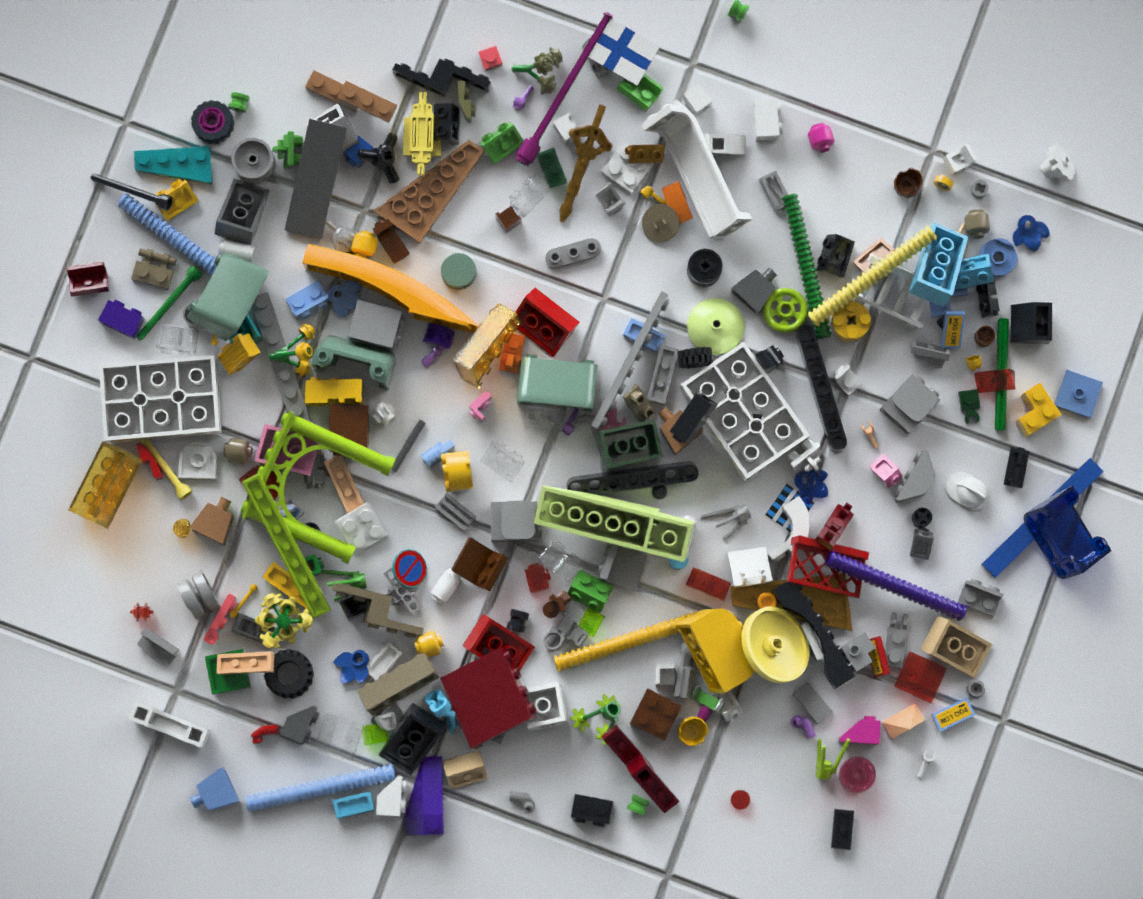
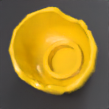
M688 717L678 727V738L687 746L694 747L704 742L708 734L707 724L701 718Z

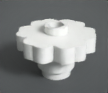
M1059 144L1050 147L1047 153L1048 159L1041 164L1043 175L1046 178H1060L1063 183L1072 180L1075 171L1070 161V156Z

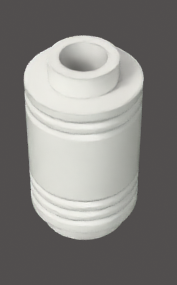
M225 239L224 243L220 242L218 253L222 255L225 252L252 262L255 247H251L252 245Z
M450 568L447 571L445 570L431 591L432 599L439 604H442V602L447 603L460 584L461 576L452 572Z

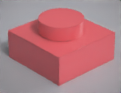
M497 46L478 52L485 71L502 65Z

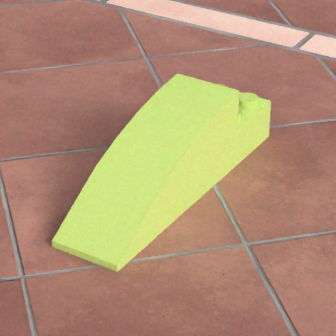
M542 486L534 524L684 562L687 558L695 521L660 513L661 509L638 503L585 492Z

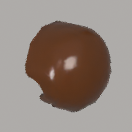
M909 168L903 172L900 171L894 179V190L899 196L905 198L918 195L923 187V176L914 168Z

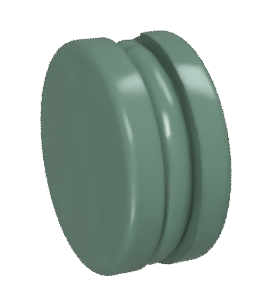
M463 253L449 255L441 265L442 279L452 289L463 290L468 288L476 278L474 261Z

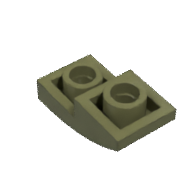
M458 81L460 107L466 121L471 123L472 117H475L476 106H472V100H465V98H469V87H466L465 81Z

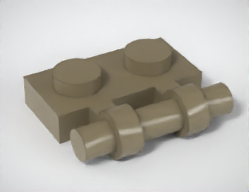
M140 248L138 255L145 257L144 262L136 260L131 279L169 290L174 271L167 269L168 264L176 265L177 258L170 257V254L156 253L152 249L145 250ZM152 259L160 261L161 266L151 265Z

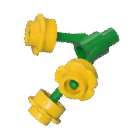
M301 324L302 327L298 329L300 335L281 348V350L269 353L270 361L277 360L278 362L283 361L284 363L296 366L295 372L299 376L307 375L311 368L308 359L313 354L312 347L308 343L302 342L300 345H297L295 351L288 352V349L302 338L306 341L315 338L314 333L316 331L310 324ZM296 355L299 359L298 363L290 360L289 356Z

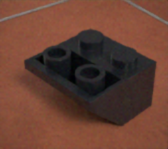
M1029 302L1011 305L1010 343L1049 344L1052 341V303Z

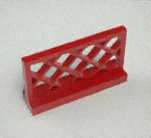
M800 535L791 538L790 545H793L787 582L860 598L862 581L858 577L856 580L852 575L843 582L838 575L839 572L831 569L830 566L832 574L825 578L820 570L826 565L825 562L818 567L813 557L820 554L826 561L828 554L831 551H835V554L840 553L841 556L845 555L846 558L850 557L852 561L857 560V563L862 562L864 565L865 560L869 558V552L835 544L833 549L829 550L813 538ZM798 549L803 550L808 557L802 562L797 557ZM810 560L815 569L808 574L803 564ZM797 568H800L805 576L800 580L794 579V571ZM815 572L822 579L818 584H815L810 578ZM835 576L840 584L836 588H832L827 581ZM851 580L855 584L854 593L849 592L845 586Z

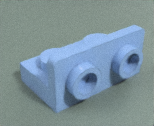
M318 280L286 298V301L296 319L301 318L303 320L309 317L315 309L321 310L328 306L330 299Z

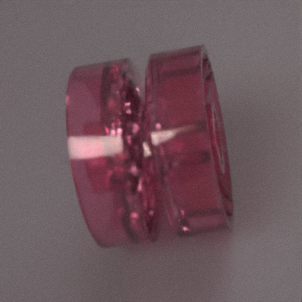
M856 756L845 760L841 764L838 778L846 790L855 793L863 792L873 785L876 771L868 759ZM855 771H859V778H855Z

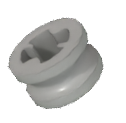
M976 180L971 186V194L976 198H983L989 190V186L984 180ZM976 185L984 187L982 191L983 193H980V191H975V189L977 188Z

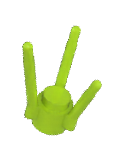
M818 739L816 777L829 780L831 774H836L837 767L851 741L850 739L846 740L833 766L830 761L825 760L826 746H821V739Z

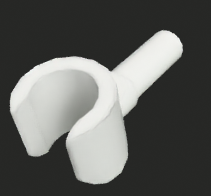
M927 751L923 753V763L917 776L922 778L928 763L934 760L935 753H933L931 759L926 758Z

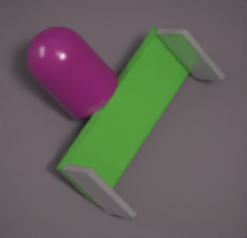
M697 685L690 697L703 704L697 714V718H701L706 722L713 710L720 713L725 705V700L722 698L718 700L700 690L701 687Z

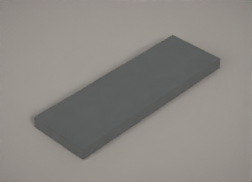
M309 119L285 230L322 239L347 127Z

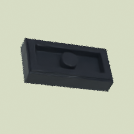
M834 809L831 848L851 850L854 811Z

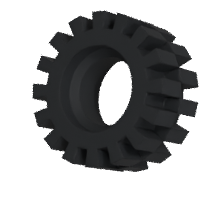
M710 347L690 348L677 352L679 368L682 369L709 366L713 363L712 349Z

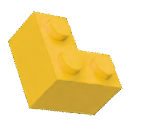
M1041 383L1021 395L1030 412L1019 418L1016 424L1024 436L1028 437L1061 415Z

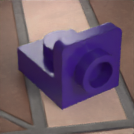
M429 323L423 342L440 345L449 349L455 331L440 324Z

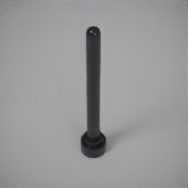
M98 174L90 176L92 181L155 202L160 209L168 211L173 204L172 196L166 194L158 196Z

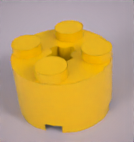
M849 301V305L845 304L843 309H839V312H834L835 315L831 319L833 334L843 342L861 340L871 324V316L867 308L854 301ZM853 319L854 323L848 325V320Z
M468 451L442 454L446 492L472 489L473 483Z

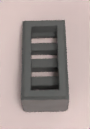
M238 613L231 631L263 644L264 640L260 638V635L263 633L261 626L257 636H254L256 627L259 624H256L255 619ZM242 620H246L242 630H240L239 627ZM251 622L253 623V625L251 627L250 632L247 633V628L249 626V623ZM275 627L269 628L268 631L274 633Z

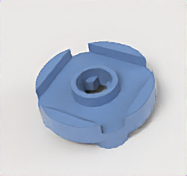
M996 238L985 243L979 253V256L989 254L994 277L1006 276L1014 269L1018 260L1013 244L1002 238ZM1000 253L1003 261L996 262L993 255Z

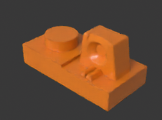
M506 333L499 366L500 371L518 374L525 336Z

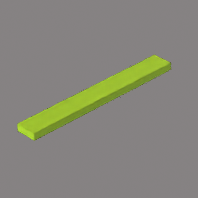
M258 473L242 481L313 619L331 611L323 592L261 474Z

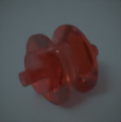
M137 602L134 609L130 610V614H133L137 622L139 618H144L145 622H147V618H150V614H154V610H150L147 602L144 606H140L139 602Z

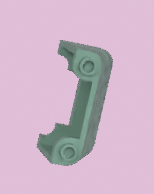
M224 252L222 255L218 254L213 262L215 264V271L200 298L196 302L192 301L189 305L187 318L222 340L227 341L240 328L269 271Z
M333 335L326 336L316 349L311 362L315 371L324 373L327 367L336 366L339 357L369 365L371 378L379 382V388L389 390L396 364V357L392 351Z
M526 354V357L521 359L517 404L527 405L532 403V405L538 404L574 409L580 407L584 411H593L598 365L594 364L593 360H583V363L540 359L537 358V355Z

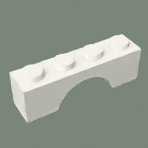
M135 701L129 716L131 721L204 748L211 731Z

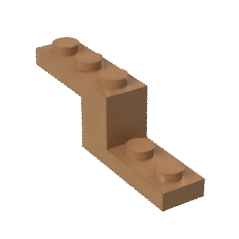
M313 70L305 86L306 89L356 113L360 109L387 123L390 122L397 109L396 104L348 81L342 84Z

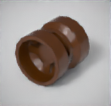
M987 325L980 327L974 335L975 343L980 347L989 346L996 336L994 329Z

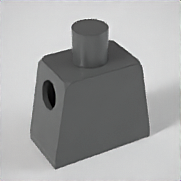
M768 268L763 274L754 270L735 284L731 292L758 315L775 290V286L771 281L777 274L771 268Z

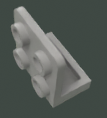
M607 544L604 556H607L604 564L600 563L597 574H600L599 579L632 592L636 591L647 556L619 545L611 544L610 546Z

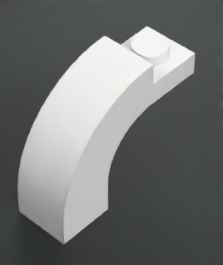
M800 496L782 507L790 521L791 533L785 543L767 554L770 561L773 559L779 561L786 556L785 551L791 556L793 545L790 544L792 537L798 535L808 537L810 518Z

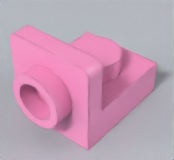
M487 390L469 405L471 409L469 413L476 421L478 419L481 421L485 420L479 409L484 410L491 404L489 400L492 399V396Z
M884 454L870 466L871 470L884 482L887 488L896 485L902 477L899 468Z

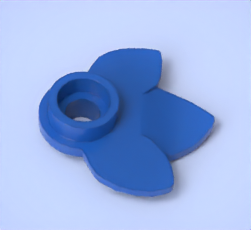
M1024 215L1019 218L1018 228L1013 232L1012 239L1015 246H1020L1024 243L1028 249L1036 252L1041 245V238L1049 237L1050 231L1045 223L1036 221L1031 215ZM1026 221L1030 222L1029 228L1025 227Z
M356 650L353 653L344 652L333 662L342 668L340 675L341 683H350L356 679L362 684L368 677L367 665L369 663V655L363 650ZM359 657H363V661L361 663L357 662Z

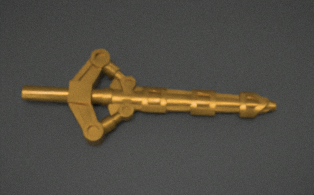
M599 104L592 125L569 130V136L573 138L574 145H576L575 153L579 156L566 190L567 194L564 203L561 204L559 210L560 222L564 223L567 217L571 215L572 204L578 195L589 161L594 160L598 154L600 155L612 149V143L609 142L602 129L599 128L606 109L604 105ZM580 137H587L585 143H581ZM594 140L600 145L596 149L593 147Z

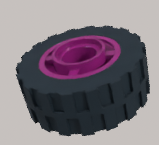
M213 100L204 101L201 105L199 104L194 109L193 116H191V126L195 134L203 142L209 144H219L222 141H226L234 130L235 122L230 109L224 103ZM217 119L215 125H208L210 120Z

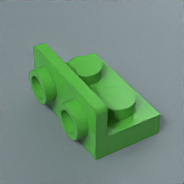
M646 74L643 75L638 86L623 79L616 88L645 111L658 100L663 91V87Z
M510 122L502 123L497 127V131L484 135L481 138L482 141L479 142L493 164H496L520 148L524 141L515 125Z

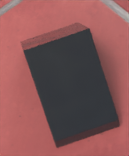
M355 596L339 602L349 621L365 614L367 599L366 602L354 600Z

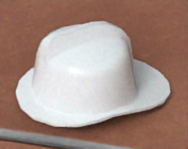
M957 472L948 478L946 491L956 502L970 510H980L988 504L990 491L979 479L965 472Z

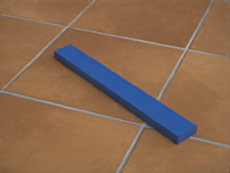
M1089 458L981 565L996 578L1104 471Z

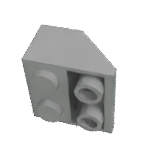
M339 104L313 118L347 127L342 152L359 142L347 115Z

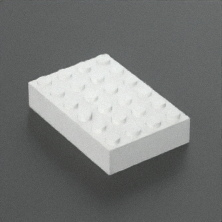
M745 342L680 385V389L689 402L696 393H703L718 404L705 422V425L745 482L810 437ZM753 414H761V420L753 418Z
M214 355L99 365L104 441L107 444L222 434L217 358Z

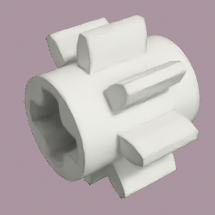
M382 402L374 408L373 413L375 415L373 420L378 425L382 423L384 426H387L396 418L394 416L396 411L390 403L386 406Z

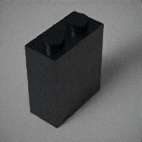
M696 393L671 428L672 437L679 443L692 442L718 404L703 393Z

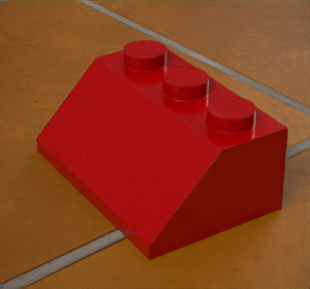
M534 288L524 297L509 321L512 326L552 357L558 353L580 323L537 288Z

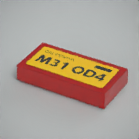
M881 636L871 638L870 640L875 649L870 651L868 655L873 661L871 662L874 678L890 674Z

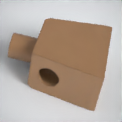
M666 407L658 414L665 422L660 426L659 430L676 456L691 442L679 443L672 437L673 434L670 430L683 412L679 410L673 415ZM703 428L700 429L693 440L703 433Z
M221 497L217 506L207 503L190 528L225 546L234 516L227 512L231 501Z

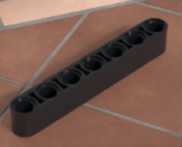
M803 324L797 330V342L828 447L832 452L839 453L847 445L846 435L814 328L809 324ZM808 330L810 337L803 338L800 331ZM813 348L816 355L808 356L806 349ZM818 366L821 369V373L818 375L813 374L811 367ZM818 384L825 385L826 392H818L816 386ZM822 403H830L832 409L830 411L823 410ZM830 420L835 421L837 428L830 429L827 426V422ZM840 439L843 444L842 447H835L833 440Z
M684 461L574 476L568 479L566 487L567 490H571L570 486L573 483H579L581 487L577 491L596 495L692 482L698 478L699 471L694 462ZM689 467L695 469L692 475H686L685 470ZM668 470L676 472L672 478H668L665 475ZM651 472L657 474L654 480H648L646 478L647 475ZM631 475L638 477L634 483H629L627 479ZM611 478L619 480L616 486L609 485L608 481ZM597 480L600 484L597 488H591L589 486L590 482Z

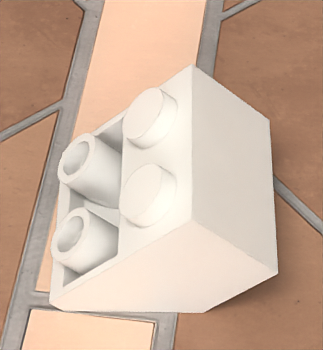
M398 776L377 795L376 815L402 816V812H406V801L403 800V793H407V781H404V777Z

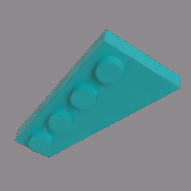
M210 146L134 151L135 171L213 184Z

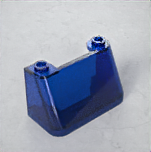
M1073 485L1064 488L1029 510L1023 516L1027 528L1052 570L1061 579H1067L1084 573L1112 551L1104 538L1100 536L1092 537L1073 506L1079 502V494Z

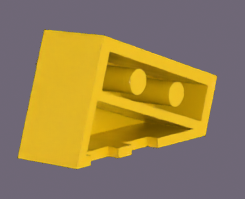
M316 377L310 378V380H306L305 404L306 406L330 407V404L364 405V382L362 379L330 378V380H322V378Z

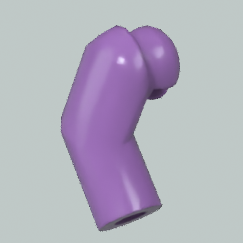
M796 715L791 719V725L795 728L803 729L807 739L816 736L810 719L800 715Z

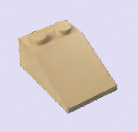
M937 616L920 650L976 678L992 644L956 623Z

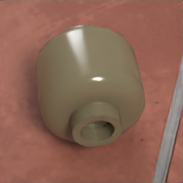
M971 210L965 216L966 233L973 236L974 239L983 238L984 234L990 231L989 215L983 210Z
M231 438L228 442H225L224 457H227L230 463L244 464L248 458L252 457L253 447L249 445L247 439Z

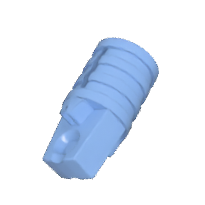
M452 440L447 441L443 445L439 442L434 447L425 451V453L420 454L427 467L431 469L432 466L442 460L441 455L447 454L455 448Z

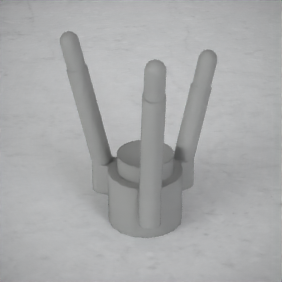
M745 504L740 507L736 505L732 508L702 515L701 518L705 519L732 512L731 517L715 525L718 528L733 520L736 523L740 522L723 537V540H726L739 528L748 524L747 520L751 518V514Z

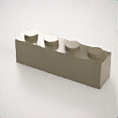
M425 653L417 654L411 661L398 665L390 673L382 674L378 680L365 684L357 692L366 710L373 716L440 677L431 659Z

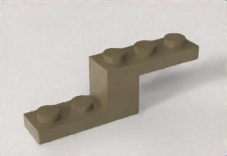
M340 583L332 584L331 591L336 592V596L347 598V595L355 596L354 600L360 602L368 600L363 618V623H368L367 627L378 630L379 626L384 627L386 632L397 634L398 631L405 632L404 636L416 638V635L422 636L424 630L422 627L387 619L392 596Z

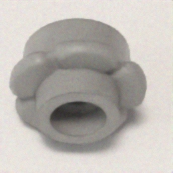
M971 680L966 687L967 694L973 699L983 696L985 693L983 682Z

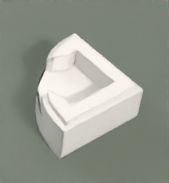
M394 712L374 717L378 726L387 732H393L397 725Z

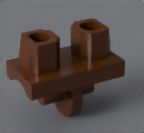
M565 590L557 596L552 594L549 597L550 602L543 606V614L550 619L557 617L559 611L561 614L566 611L565 606L572 601V598Z

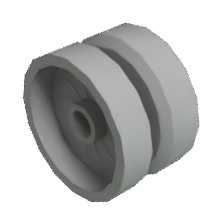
M246 138L234 147L231 155L232 165L238 177L244 182L260 184L271 177L275 169V157L266 142L258 138Z
M201 570L192 574L195 587L186 578L177 582L181 597L196 620L206 616L203 603L212 612L221 608L211 585Z

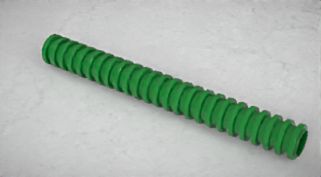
M789 194L782 198V201H784L783 207H786L784 211L787 213L786 218L789 219L787 223L790 224V235L793 236L791 240L794 241L793 247L796 248L794 252L797 253V264L800 265L798 268L801 270V281H804L802 285L805 287L804 292L807 293L805 297L808 298V309L812 313L813 309H817L819 304L823 305L822 301L824 299L821 297L822 292L819 290L821 286H818L820 282L817 280L818 275L815 274L817 271L814 269L815 263L812 262L814 258L811 257V246L808 245L810 241L807 240L808 234L805 233L807 229L804 228L806 226L803 223L804 217H801L803 213L800 211V201L797 200L799 196L798 194ZM825 319V322H821L820 326L812 324L815 327L814 331L817 334V339L827 338L832 335V332L829 331L831 329L828 326L829 320Z

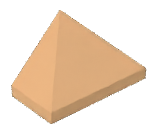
M914 703L883 721L882 724L890 738L893 739L925 719Z

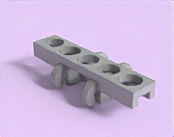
M390 568L383 574L394 589H389L386 595L392 596L393 605H400L399 602L403 601L413 615L421 609L413 598V595L416 593H410L406 587L399 583L394 585L395 577L390 579L387 575L388 572L392 571V568ZM404 587L406 589L405 594H400L398 592L399 588ZM394 591L400 596L399 600L393 594ZM411 603H414L417 606L415 610L411 609Z

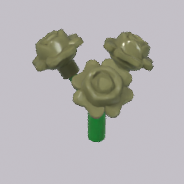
M550 47L548 54L541 52L539 56L534 57L536 62L531 65H512V72L530 74L541 84V95L544 93L551 94L557 85L555 75L545 79L543 76H538L532 72L531 69L536 68L538 74L542 73L545 76L548 72L553 71L552 65L559 68V63L563 62L559 49L553 50Z

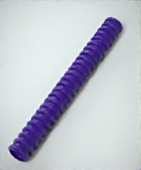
M831 551L826 558V567L831 566L833 570L836 568L838 572L842 571L843 574L847 573L848 576L853 575L855 579L858 577L860 581L864 580L865 583L869 582L870 585L875 584L877 588L880 586L882 590L886 589L887 592L891 591L892 594L897 593L899 597L908 598L909 601L913 600L914 603L918 602L919 605H924L926 608L929 607L931 610L935 609V612L940 611L941 614H946L948 617L951 616L953 619L956 618L957 621H961L966 614L967 608L964 604L955 603L954 600L950 601L949 598L945 599L944 596H939L937 593L934 594L933 591L928 592V589L923 590L922 587H917L915 584L912 585L911 582L906 583V580L896 579L894 575L890 576L889 573L885 574L884 571L879 572V569L874 570L872 566L868 567L867 564L863 565L862 562L857 563V560L852 561L850 557L846 558L845 555L841 556L840 553L835 554V551Z

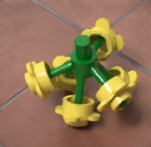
M271 593L264 597V602L260 604L261 607L265 606L266 608L262 609V613L255 618V622L261 626L262 631H267L265 636L263 634L260 635V638L264 640L263 644L267 648L272 649L276 647L279 649L281 647L278 644L279 641H288L292 644L296 641L295 636L299 629H303L304 633H307L308 628L312 626L313 618L309 615V611L305 609L303 613H299V608L296 606L297 600L294 597L279 600L281 597L280 593L277 595ZM274 609L278 617L275 619L274 614L269 613V610ZM298 614L296 619L289 618L292 615ZM275 623L277 624L278 627L276 628L274 633L268 631L269 628L273 627Z

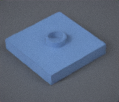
M1066 370L1055 401L1056 407L1090 419L1103 382Z

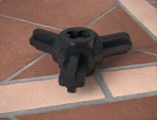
M389 133L383 145H379L378 148L373 150L360 149L357 154L359 160L371 161L379 170L383 169L390 184L399 181V177L392 165L395 160L393 148L398 140L397 135Z

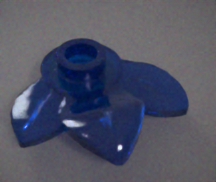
M812 469L809 472L801 471L796 474L794 482L799 489V496L804 503L810 505L813 497L825 498L828 496V488L823 482L828 476L826 471L819 469L815 472ZM803 477L807 479L806 484L802 482Z

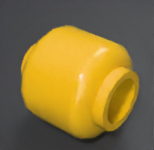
M361 231L355 234L351 251L356 256L366 259L367 257H373L378 245L375 234L368 231Z
M434 631L423 633L422 636L418 635L417 641H414L417 653H425L429 658L439 655L441 647L444 646L441 635L437 636Z

